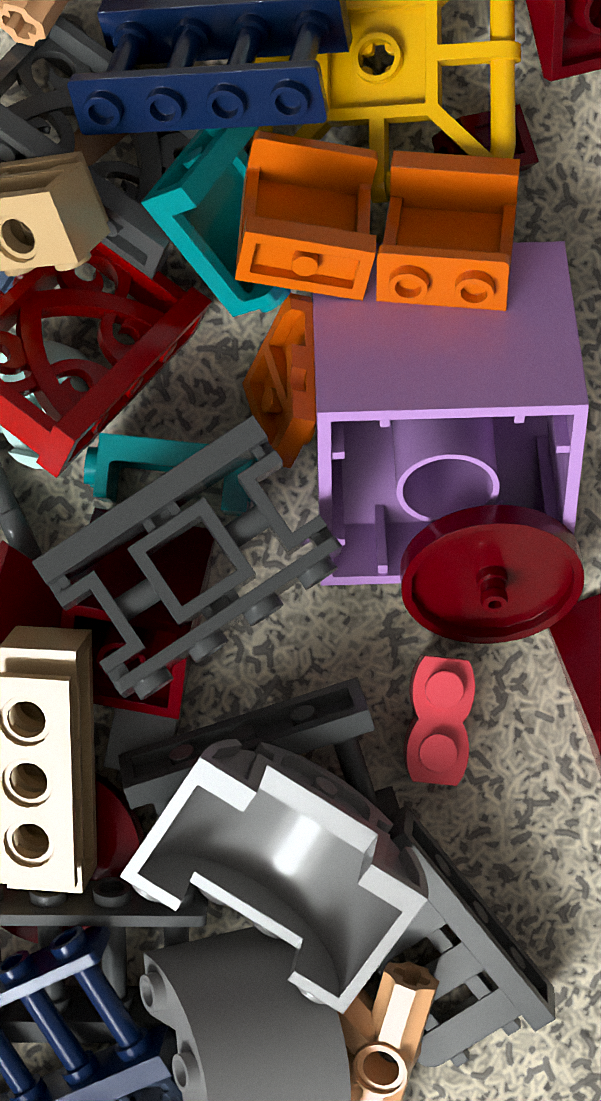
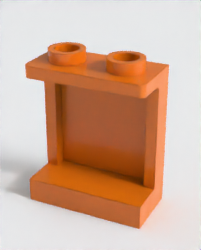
M260 130L255 131L244 176L235 280L363 301L376 255V235L370 234L371 187L378 164V153L371 149Z
M393 150L388 214L383 244L378 247L376 301L506 311L517 211L520 159Z

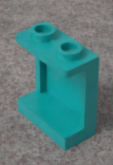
M259 127L200 129L141 201V204L233 317L258 309L263 313L271 311L279 306L291 292V289L235 280L243 184L249 157L243 147Z
M100 433L98 447L88 446L84 484H89L90 487L94 488L93 497L103 502L116 503L119 473L122 468L168 472L209 444ZM254 458L224 478L221 511L225 515L240 516L250 509L251 500L239 484L237 475L255 464Z

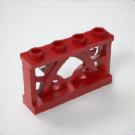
M101 242L90 251L92 256L86 262L96 268L93 280L91 281L80 279L75 274L74 269L57 271L55 266L36 267L27 273L16 276L12 283L13 287L6 293L0 290V352L7 357V362L0 363V373L16 375L23 371L25 379L16 382H4L0 378V425L39 454L36 463L56 478L189 342L212 302L193 286L187 292L159 271L153 279L149 278ZM98 271L115 283L114 294L102 292L104 281ZM59 284L61 289H54ZM128 294H130L132 297H134V298H135L136 300H138L139 302L134 301V300H131V299L126 298V297H127ZM59 316L101 319L97 330L98 344L104 357L113 367L109 370L98 363L84 359H65L50 365L43 343L42 319ZM113 323L121 325L118 335L128 334L134 339L135 343L127 345L117 341L113 335ZM15 324L16 335L8 332ZM67 376H78L87 383L89 390L84 392L75 390L70 383L71 377L64 380L61 384L58 379ZM33 393L44 411L25 398V396Z

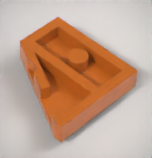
M290 293L284 300L242 382L251 413L268 436V442L272 448L277 451L283 460V467L285 468L292 467L303 445H307L311 441L316 427L313 302L311 297Z

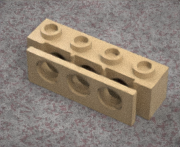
M82 151L1 162L0 271H4L6 276L12 277L27 273L36 267L55 266L57 271H67L86 263L92 256L90 251L110 233V229L107 224L109 218Z
M15 626L0 644V883L7 884V888L83 893L97 867L92 630Z

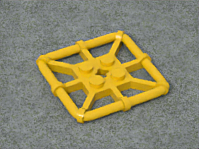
M346 0L353 38L349 52L317 54L316 61L320 63L329 108L327 120L324 123L304 124L293 136L320 141L332 127L369 125V149L375 150L378 153V164L371 187V200L373 203L390 201L389 124L432 121L468 156L513 159L516 146L515 64L521 62V44L515 41V0H490V41L442 44V7L449 0ZM385 45L388 55L394 56V61L392 65L386 67L385 73L375 75L371 68L363 66L364 58L374 56L375 46ZM290 56L258 57L254 63L289 61ZM490 65V152L442 108L443 66ZM258 126L260 131L273 133V126ZM253 136L249 140V152Z

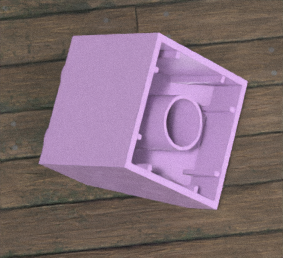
M513 241L506 311L376 301L378 247L383 243H376V255L363 301L312 293L318 515L322 517L327 524L328 530L332 535L336 536L342 545L341 554L332 559L338 569L322 580L321 586L401 583V559L411 540L422 529L441 517L471 507L515 505L531 508L557 519L574 535L589 401L565 241L520 243Z

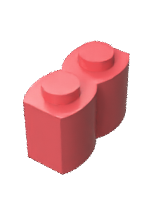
M421 654L413 667L409 684L410 702L415 716L407 728L404 739L403 756L405 767L413 782L457 786L465 773L469 758V741L463 722L469 715L474 701V672L469 660Z

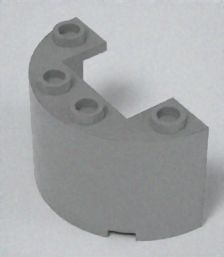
M226 739L213 743L203 751L120 877L131 883L136 892L150 901L162 902L175 911L182 903L189 883L191 882L196 885L200 892L210 901L219 905L230 906L251 919L257 929L272 938H281L296 947L288 981L295 984L300 992L311 1001L318 1004H327L344 1014L427 902L429 889L422 865L412 848L404 847L400 851L390 839L388 832L394 824L361 793L330 771L298 754L264 742H260L255 751L240 749L242 744L237 739Z
M256 926L143 952L145 974L140 977L139 983L142 1002L150 1015L176 1030L178 1053L173 1056L172 1070L175 1082L182 1092L183 1101H351L348 1055L337 1010L327 1004H318L311 1001L300 992L295 984L288 981L296 947L281 938L269 937L258 930Z

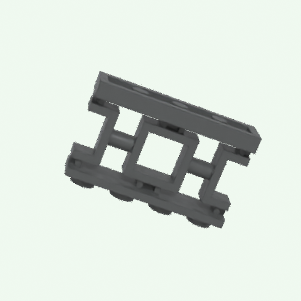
M253 415L32 561L65 611H68L94 594L127 643L99 662L123 698H127L134 692H136L140 700L151 696L174 679L169 669L191 655L195 663L201 662L229 642L224 635L225 631L243 619H246L250 626L258 624L284 605L278 597L280 594L298 582H301L305 590H307L338 569L332 559L341 554L342 545L336 536L332 535L328 530L327 524L322 517L318 515L292 533L259 485L261 481L283 467V460L277 451L272 448L268 442V436ZM253 458L255 459V464L237 475L239 484L254 504V507L223 526L204 497L184 511L180 510L179 507ZM202 521L236 571L184 606H181L149 556ZM268 528L271 529L288 556L309 542L313 544L314 549L241 598L236 591L256 578L255 571L239 547ZM143 531H147L148 535L127 548L146 579L116 599L112 598L95 571H92L73 585L71 584V579ZM160 600L164 603L180 629L203 614L206 619L205 622L132 671H129L126 665L148 651L130 625V620Z

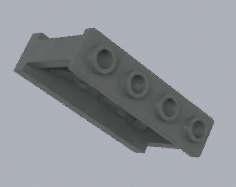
M59 16L46 39L38 40L35 46L17 42L0 60V98L16 81L27 97L8 107L0 103V163L74 152L75 136L73 128L66 117L76 115L67 87L70 78L57 76L51 66L47 78V85L50 91L43 92L33 78L31 66L37 60L44 58L69 77L79 73L105 72L113 53L89 37L76 22ZM46 120L51 123L60 138L58 144L43 134H50L51 130ZM199 130L130 133L137 157V166L121 161H103L88 166L109 218L107 224L110 233L101 243L151 279L164 266L168 256L174 251L176 246L141 204V201L174 162V154L179 155ZM106 179H124L122 180V183L120 185L123 188L124 192Z

